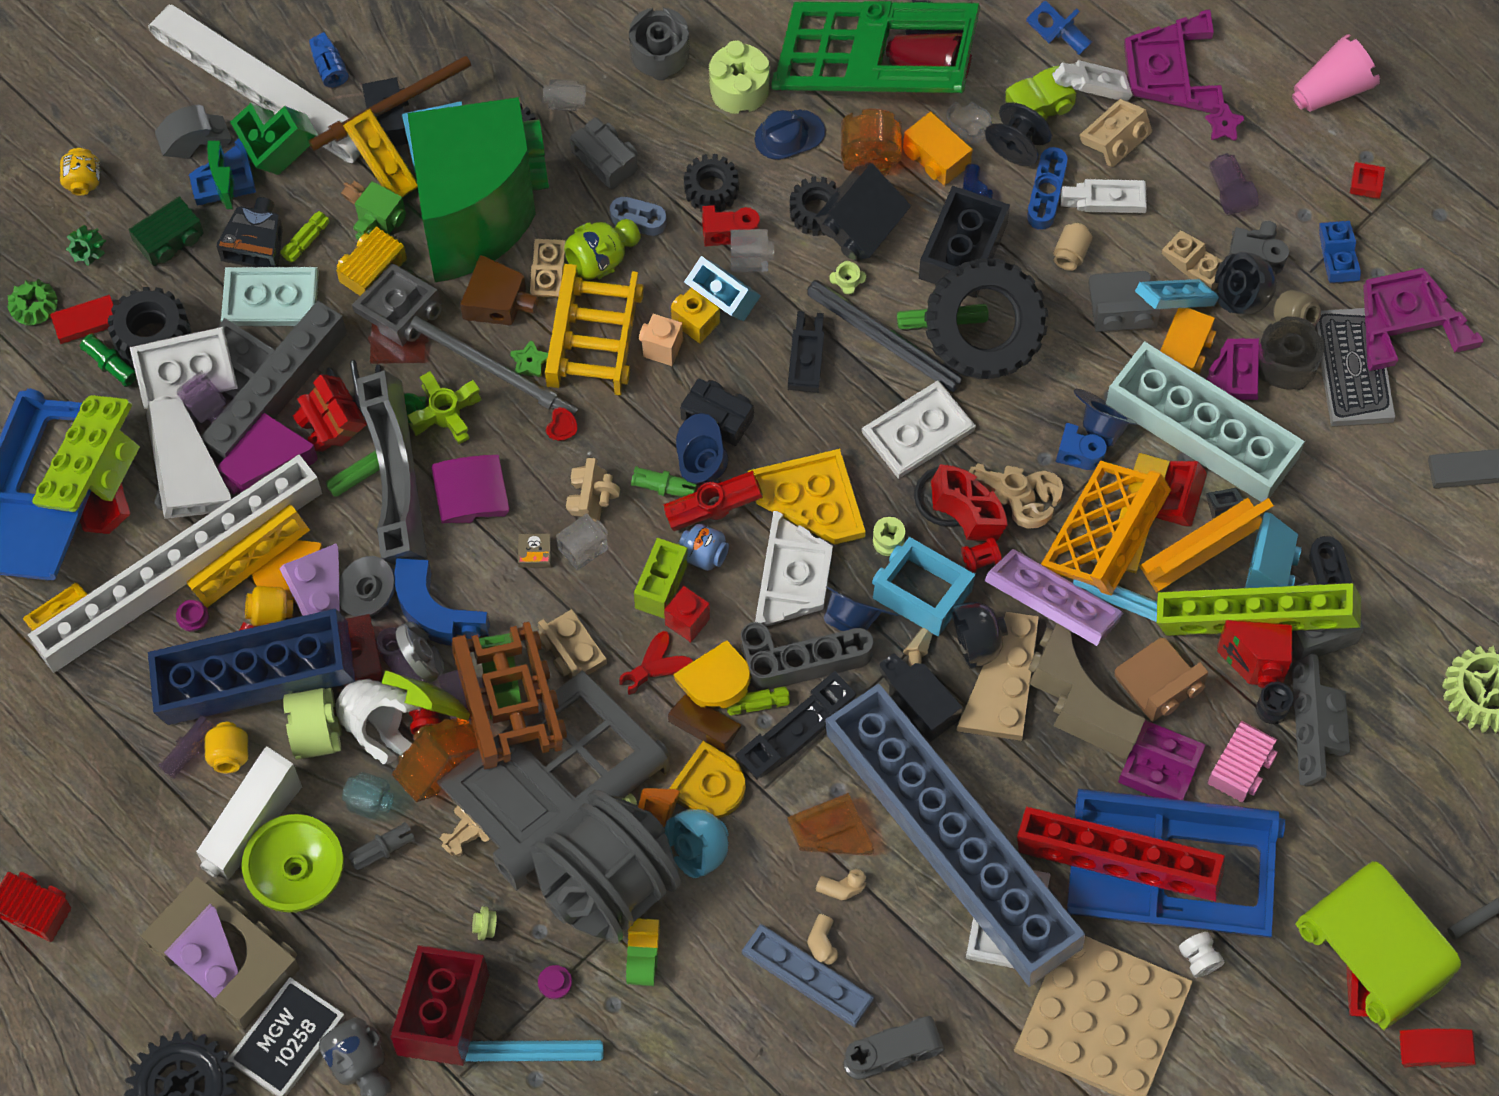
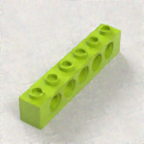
M1353 583L1158 592L1156 623L1166 636L1220 634L1226 620L1292 625V631L1361 628V595Z

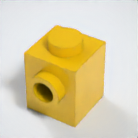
M690 288L684 295H678L671 305L672 320L682 322L683 332L701 344L720 324V308L696 290Z

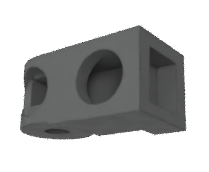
M1236 227L1231 239L1229 255L1240 252L1253 253L1267 260L1275 274L1283 270L1289 255V248L1283 241L1278 239L1265 241L1247 237L1248 229Z

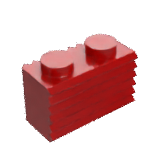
M7 872L0 884V919L48 942H52L67 918L68 913L71 911V906L65 899L67 895L50 885L47 889L36 885L38 881L24 872H19L18 876Z

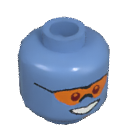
M697 524L690 531L685 530L679 541V545L688 549L687 563L707 571L712 570L715 566L720 567L729 549V544L726 542L724 534L704 524Z

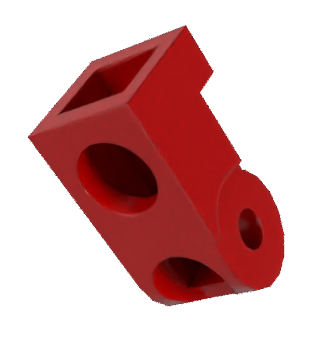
M714 205L702 206L704 247L749 243L758 237L760 217L756 210L744 207L736 212L715 213Z

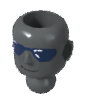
M358 1017L349 1019L326 1033L320 1039L319 1050L331 1069L333 1076L336 1077L339 1083L343 1085L357 1083L360 1088V1096H385L391 1092L390 1081L386 1077L381 1076L378 1068L385 1060V1053L380 1045L381 1037L377 1030L369 1027L365 1020Z

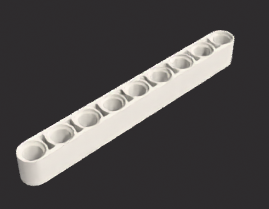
M169 4L148 25L150 32L160 42L259 106L273 111L274 114L284 106L307 114L318 135L329 130V125L337 121L343 122L349 119L173 5ZM349 135L339 142L334 140L323 146L351 164L361 155Z

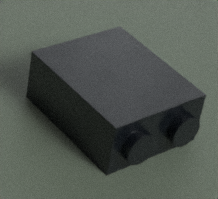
M870 162L857 166L814 219L821 225L820 228L823 233L833 238L839 244L842 253L853 261L870 258L910 209L911 205L875 165Z

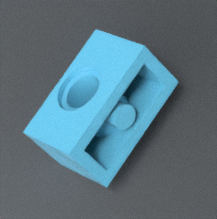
M702 256L684 281L729 315L742 321L746 319L761 296L715 262Z

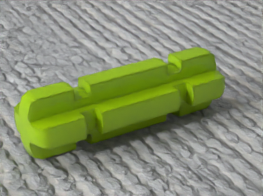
M321 211L316 212L309 219V222L305 223L290 240L291 243L285 245L280 252L281 255L290 263L296 261L301 252L305 251L320 234L319 231L326 228L330 222L329 218Z
M783 686L774 688L772 692L769 689L749 692L739 702L727 707L726 710L729 715L741 714V710H746L747 713L770 709L775 704L777 707L787 706L790 703L789 691L787 687Z

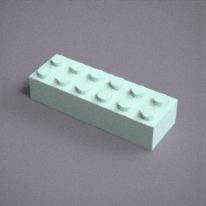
M1145 341L1109 386L1106 400L1107 405L1136 421L1138 425L1195 461H1199L1200 464L1260 502L1271 497L1299 459L1305 442Z

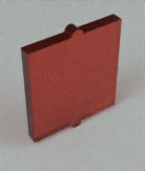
M372 323L371 336L368 337V341L371 344L370 364L425 363L426 343L429 342L428 336L421 333L417 340L413 342L408 341L402 347L382 335L378 327Z

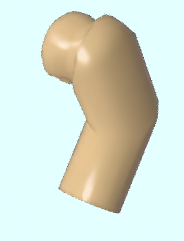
M819 914L807 942L814 958L819 962L830 965L838 958L837 949L832 947L827 937L834 921L826 915Z

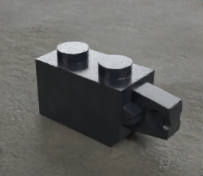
M895 653L879 664V671L889 685L890 697L910 718L911 723L920 734L925 735L930 742L961 719L962 706L925 664L915 663L910 667Z

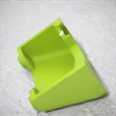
M1375 861L1370 862L1303 914L1295 923L1299 928L1301 936L1307 942L1320 945L1327 941L1370 992L1366 998V1013L1383 1031L1441 991L1461 967L1460 958L1454 948L1382 864Z

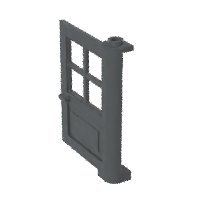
M583 670L555 691L559 708L555 709L556 716L581 697L604 722L580 741H577L567 731V738L565 740L572 747L544 767L521 742L509 745L511 760L509 762L499 761L497 767L484 770L478 749L437 781L438 785L499 848L493 853L495 865L516 891L527 883L526 875L535 868L530 847L536 841L545 844V838L550 833L554 832L571 817L582 804L588 803V795L593 790H601L606 794L624 799L659 770L664 774L670 771L667 758L670 754L665 745L659 740L655 742ZM541 702L539 703L537 714L524 716L526 727L543 723L545 725L547 723ZM512 724L501 733L513 731ZM611 727L634 752L608 772L584 747ZM497 735L493 739L496 748H500ZM578 752L598 772L601 778L574 798L551 772Z

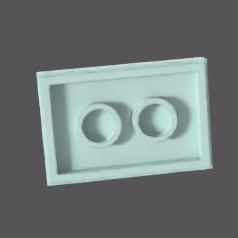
M225 267L221 322L226 318L237 326H296L317 301L318 267Z

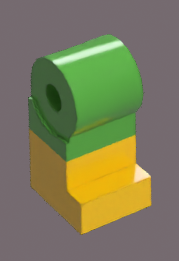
M637 919L628 929L627 985L654 986L660 937L659 920Z

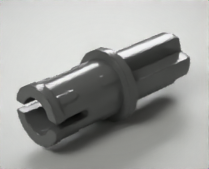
M404 822L402 825L381 836L376 834L374 835V840L351 851L348 856L353 867L356 870H360L383 857L388 859L390 858V853L410 842H414L413 833L399 838L401 834L411 830L408 824Z

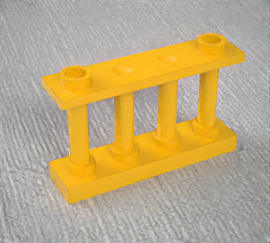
M564 264L545 369L547 387L559 388L561 377H566L569 374L612 379L615 395H621L623 384H628L630 377V366H627L626 362L636 303H642L644 284H639L638 272L632 271L630 285L626 286L583 281L582 277H578L577 265ZM581 293L627 298L625 313L578 308V304H574L576 295L581 296ZM577 320L623 326L621 338L616 340L573 335V331H569L571 322L576 323ZM572 347L618 352L616 367L568 362V359L565 358L566 349L571 350Z

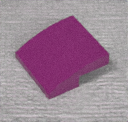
M499 455L463 457L432 465L441 523H472L475 517H504L508 514L509 506Z
M1145 720L1121 772L1118 783L1152 797L1183 800L1206 745Z

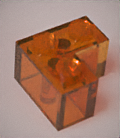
M456 718L453 720L446 719L432 726H423L415 733L413 737L415 741L410 748L404 751L398 758L399 764L391 775L416 803L437 796L442 789L437 781L479 750L472 724L468 720Z

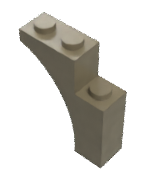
M1056 623L1053 629L1047 627L1039 644L1045 648L1042 654L1035 653L1028 670L1034 672L1029 682L1030 685L1059 698L1053 712L1058 714L1054 727L1126 760L1136 743L1145 718L1112 701L1090 680L1075 654L1070 630Z

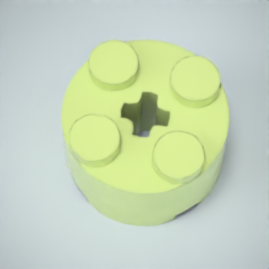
M731 41L727 46L717 51L709 65V86L714 103L722 110L733 114H739V111L744 110L751 112L761 107L769 93L768 58L759 49L743 44L740 41Z
M321 688L284 695V713H291L288 714V724H286L292 754L296 760L341 751L339 737L341 735V725L337 716L334 717L333 707H335V700L332 688Z

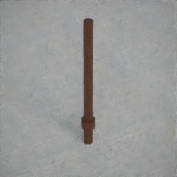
M464 56L343 122L337 121L329 125V130L309 140L310 146L316 151L334 140L336 142L348 137L347 131L343 127L347 122L369 109L377 118L471 67L470 60L467 56Z

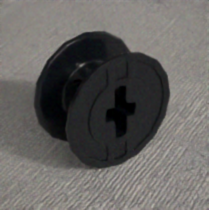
M1007 102L999 110L1002 123H993L987 126L985 130L986 140L991 148L1002 158L1020 166H1031L1037 162L1039 156L1035 145H1045L1051 141V127L1041 115L1026 105Z

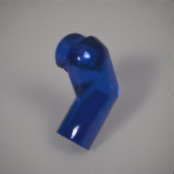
M976 164L966 165L963 189L993 199V191L979 180L980 167Z

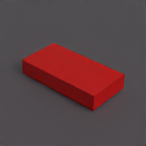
M103 296L51 313L50 315L60 344L108 329L110 327L108 317L113 315L111 311L113 307L111 296Z

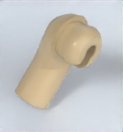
M859 869L851 870L850 874L840 881L821 875L816 891L842 901L847 900L863 891L866 886V875Z

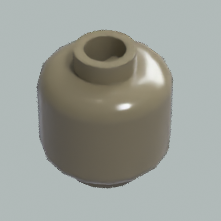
M1297 290L1285 291L1279 296L1274 305V318L1278 326L1298 333H1305L1311 330L1318 323L1321 316L1319 302L1316 297Z

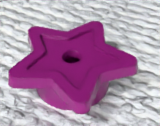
M1227 103L1222 104L1218 113L1205 116V119L1212 128L1211 140H1216L1220 137H1227L1233 141L1237 140L1236 127L1244 120V117L1232 114ZM1222 121H1226L1227 126H1223Z

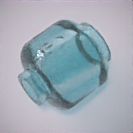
M360 772L355 777L350 776L347 780L342 794V801L346 802V808L349 812L374 820L382 812H389L394 801V794L390 793V784L387 779L367 772Z

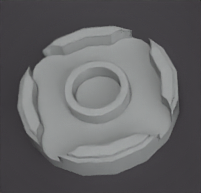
M411 621L399 626L395 632L396 639L408 664L416 674L428 683L438 680L444 674V663L438 649L435 646L430 648L426 642L430 639L429 635L419 625Z

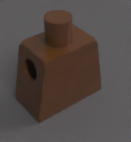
M480 255L460 303L462 317L467 321L512 325L518 310L531 314L535 313L539 297L525 293V277L522 273Z

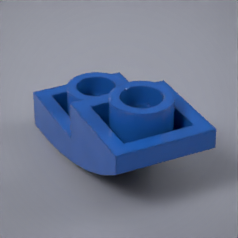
M1350 221L1320 223L1321 247L1329 283L1360 281L1361 270L1355 253L1356 239Z

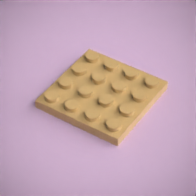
M1085 936L1084 948L1045 976L1014 1052L1115 1096H1147L1193 981Z

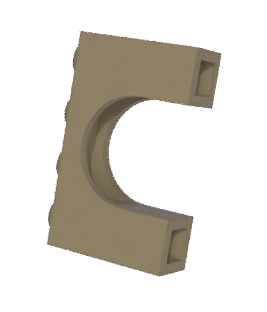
M196 876L140 937L151 951L171 967L175 962L164 952L203 910L211 904L217 911L223 930L236 933L247 944V956L242 969L214 999L219 1009L245 1030L277 995L286 981L300 970L295 959L298 955L285 942L278 945L270 937L273 933L263 923L257 921L256 924H253L246 918L248 912L238 902L233 900L229 903L221 897L224 892L213 881L208 880L205 883Z

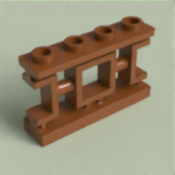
M530 621L524 622L521 628H517V626L510 627L512 643L490 648H481L478 635L471 636V639L466 640L465 635L452 638V652L484 770L497 767L499 761L509 762L511 760L509 745L539 738L543 753H547L549 749L553 748L557 752L562 750L563 739L567 738L565 723L563 719L557 720L555 709L559 708L556 692L554 689L549 690L546 681L550 679L547 661H541L538 650H542L540 635L538 631H532ZM523 640L534 676H530L527 664L510 668L508 663V657L522 654L521 641ZM471 652H474L477 664L490 661L495 662L497 671L482 674L483 688H479L470 655ZM522 679L528 702L498 709L492 686ZM538 699L541 700L551 736H547L544 723L526 727L524 716L538 713ZM487 711H490L493 724L511 720L513 731L498 734L500 748L495 746Z

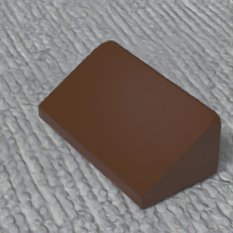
M686 694L668 714L669 723L707 742L724 753L742 727L741 724L708 706L704 708L697 705Z

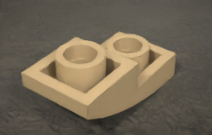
M1180 230L1162 249V254L1191 279H1200L1214 291L1219 284L1214 283L1215 274L1223 260L1206 252L1205 243Z
M535 239L530 294L538 297H559L565 264V240Z

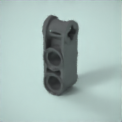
M926 1016L913 1020L906 1025L892 1027L873 1036L852 1042L846 1049L843 1065L848 1076L861 1080L885 1071L902 1068L915 1061L932 1058L942 1053L945 1048L933 1017ZM859 1055L861 1059H866L865 1065H861L859 1061H854V1056Z

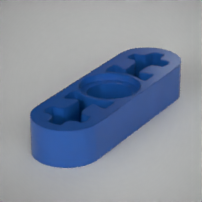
M1047 148L1040 156L1027 213L1028 223L1036 229L1049 228L1055 219L1068 161L1066 153L1060 148ZM1051 159L1057 160L1054 174L1048 173ZM1043 183H1050L1055 186L1056 190L1053 193L1046 194L1039 189V186ZM1041 203L1046 204L1043 218L1037 217Z

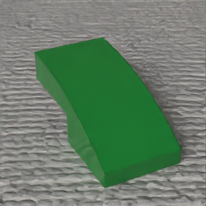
M208 141V161L218 195L226 209H233L235 182L231 168L224 167L225 156L220 141Z

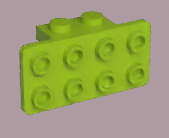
M90 395L85 399L72 426L66 432L65 439L57 454L53 457L46 475L36 489L32 499L33 504L41 508L75 512L80 507L89 489L102 500H113L140 448L139 445L120 431L132 408L130 401L122 398Z

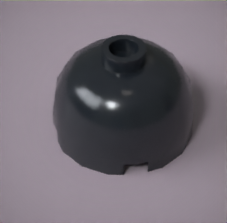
M1240 252L1226 256L1215 274L1214 283H1219V293H1216L1219 297L1217 301L1229 313L1254 314L1271 302L1276 291L1275 271L1267 260L1253 253Z
M967 602L952 606L954 610L952 616L959 645L962 644L963 649L968 652L963 654L967 667L973 669L992 662L999 655L1003 647L1002 637L1008 635L1003 616L997 618L992 608L980 602Z

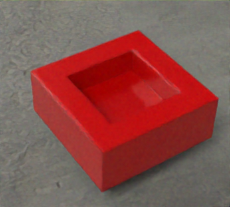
M1355 162L1349 194L1379 199L1382 192L1385 167Z

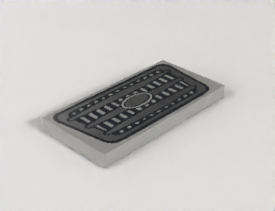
M1365 309L1321 311L1320 319L1315 325V332L1331 426L1393 423L1395 413L1387 368L1373 371L1368 369Z

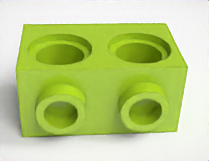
M660 538L656 539L634 591L635 609L665 619L664 609L675 597L688 566L687 547Z

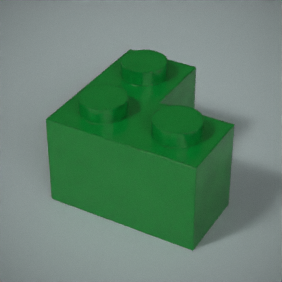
M250 103L230 121L255 167L279 175L310 146L309 140L318 135L307 114L284 106L274 114L269 109Z

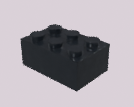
M952 185L920 259L919 279L937 284L941 278L957 266L977 259H993L1008 224L1010 205ZM977 290L969 294L968 296L977 298L980 290Z

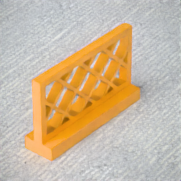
M1100 460L1041 565L1056 574L1096 586L1101 593L1112 596L1171 491L1162 474L1152 470L1145 474ZM1106 472L1116 475L1117 481L1101 488L1100 481ZM1134 482L1143 483L1139 491L1127 495L1125 486ZM1121 489L1123 498L1106 504L1104 496ZM1100 498L1102 507L1086 514L1085 508L1087 504ZM1126 506L1127 512L1124 517L1113 522L1110 513ZM1106 515L1108 524L1092 531L1089 522ZM1085 524L1087 533L1071 540L1070 534L1072 530ZM1111 532L1112 538L1110 542L1098 548L1095 539ZM1090 541L1093 551L1077 557L1074 548ZM1070 550L1072 560L1061 565L1054 563L1059 554ZM1094 559L1097 560V565L1091 574L1081 571L1080 565Z
M1246 498L1145 561L1139 567L1157 593L1259 529L1262 521L1260 514L1274 505L1267 498L1253 506L1250 499Z

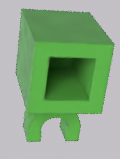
M371 181L355 202L359 219L353 226L354 230L358 232L355 235L356 239L359 240L364 233L370 234L375 227L388 233V235L395 227H399L406 215L403 198Z

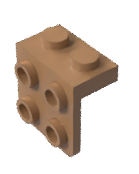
M1165 638L1157 639L1118 666L1114 672L1115 678L1152 722L1162 715H1170L1188 697L1194 698L1206 687L1204 684L1208 675L1207 669L1201 662L1190 668Z

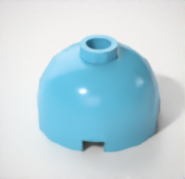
M690 809L680 812L667 820L665 835L669 840L670 847L674 845L675 851L679 855L674 857L675 863L685 874L691 878H698L709 874L722 864L728 851V830L726 825L716 816L706 810Z

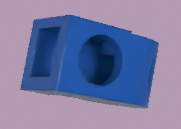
M1066 423L1056 462L1085 470L1096 469L1100 460L1103 461L1107 445L1105 441L1098 435L1090 434L1084 436L1077 434L1079 426Z

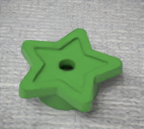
M529 341L523 350L511 351L510 356L517 363L515 373L541 377V369L543 363L547 361L548 353L538 351L533 341ZM528 358H531L532 361H531V362H527V359H528Z

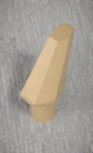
M925 628L920 629L903 651L904 654L909 656L908 665L910 667L915 663L921 664L922 657L928 654V647L933 633Z

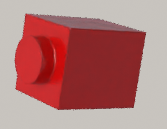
M683 586L664 609L665 625L689 642H692L710 620V603Z

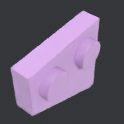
M337 544L293 560L279 568L303 616L335 608L338 612L340 611Z
M211 904L203 910L164 952L213 998L239 973L217 911Z

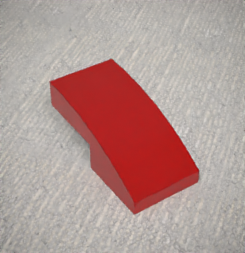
M1399 1030L1401 1062L1404 1068L1440 1065L1441 1068L1476 1065L1473 1030Z

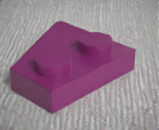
M1259 338L1227 339L1220 350L1219 358L1214 360L1206 380L1238 400H1258Z

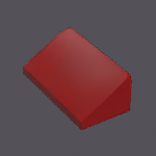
M1170 461L1165 481L1171 491L1156 518L1182 526H1192L1207 476L1205 469L1199 461Z

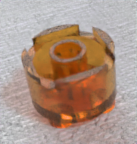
M863 109L862 115L853 117V112L846 115L841 122V159L844 169L853 171L857 166L872 162L883 175L889 174L891 167L898 164L902 158L901 121L895 120V114L882 109Z

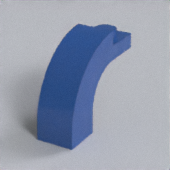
M396 558L395 587L400 607L408 622L411 621L419 625L429 635L430 640L452 646V638L456 637V634L465 635L468 639H471V636L478 635V637L489 636L490 623L487 612L448 609L432 599L429 594L432 575L429 560Z

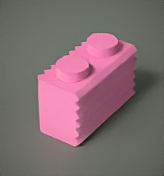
M1241 720L1213 769L1208 784L1226 793L1228 796H1232L1239 802H1244L1247 794L1254 796L1263 778L1258 776L1263 767L1270 769L1278 754L1273 749L1277 739Z

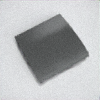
M224 318L218 328L224 327L238 389L224 392L235 397L275 350Z

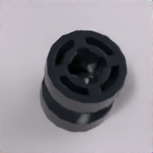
M1280 682L1267 684L1262 689L1256 705L1259 718L1269 724L1283 722L1288 716L1294 699L1291 689Z

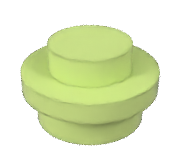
M482 906L480 913H474L472 932L478 933V940L484 941L485 938H493L496 928V911H490L488 907Z

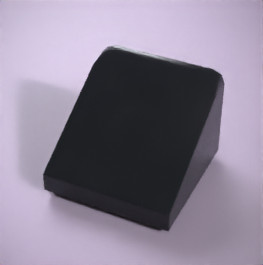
M1237 488L1206 493L1212 519L1243 501Z

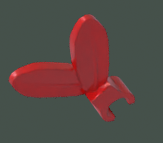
M662 631L654 636L645 653L642 664L630 672H624L620 676L619 685H622L626 680H632L635 683L632 686H628V695L634 694L638 687L648 680V676L673 675L693 662L691 658L686 656L663 658L669 645L668 632Z

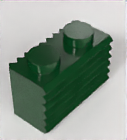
M180 196L128 229L132 241L152 266L169 261L178 250H182L183 246L195 244L200 236L204 234L200 220Z

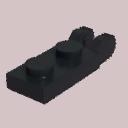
M797 311L796 329H793L788 390L819 393L824 343V313H817L814 322L815 331L803 330L806 321L805 312Z

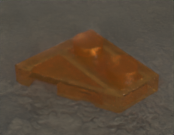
M849 793L787 817V823L800 851L871 855L874 853L872 843Z

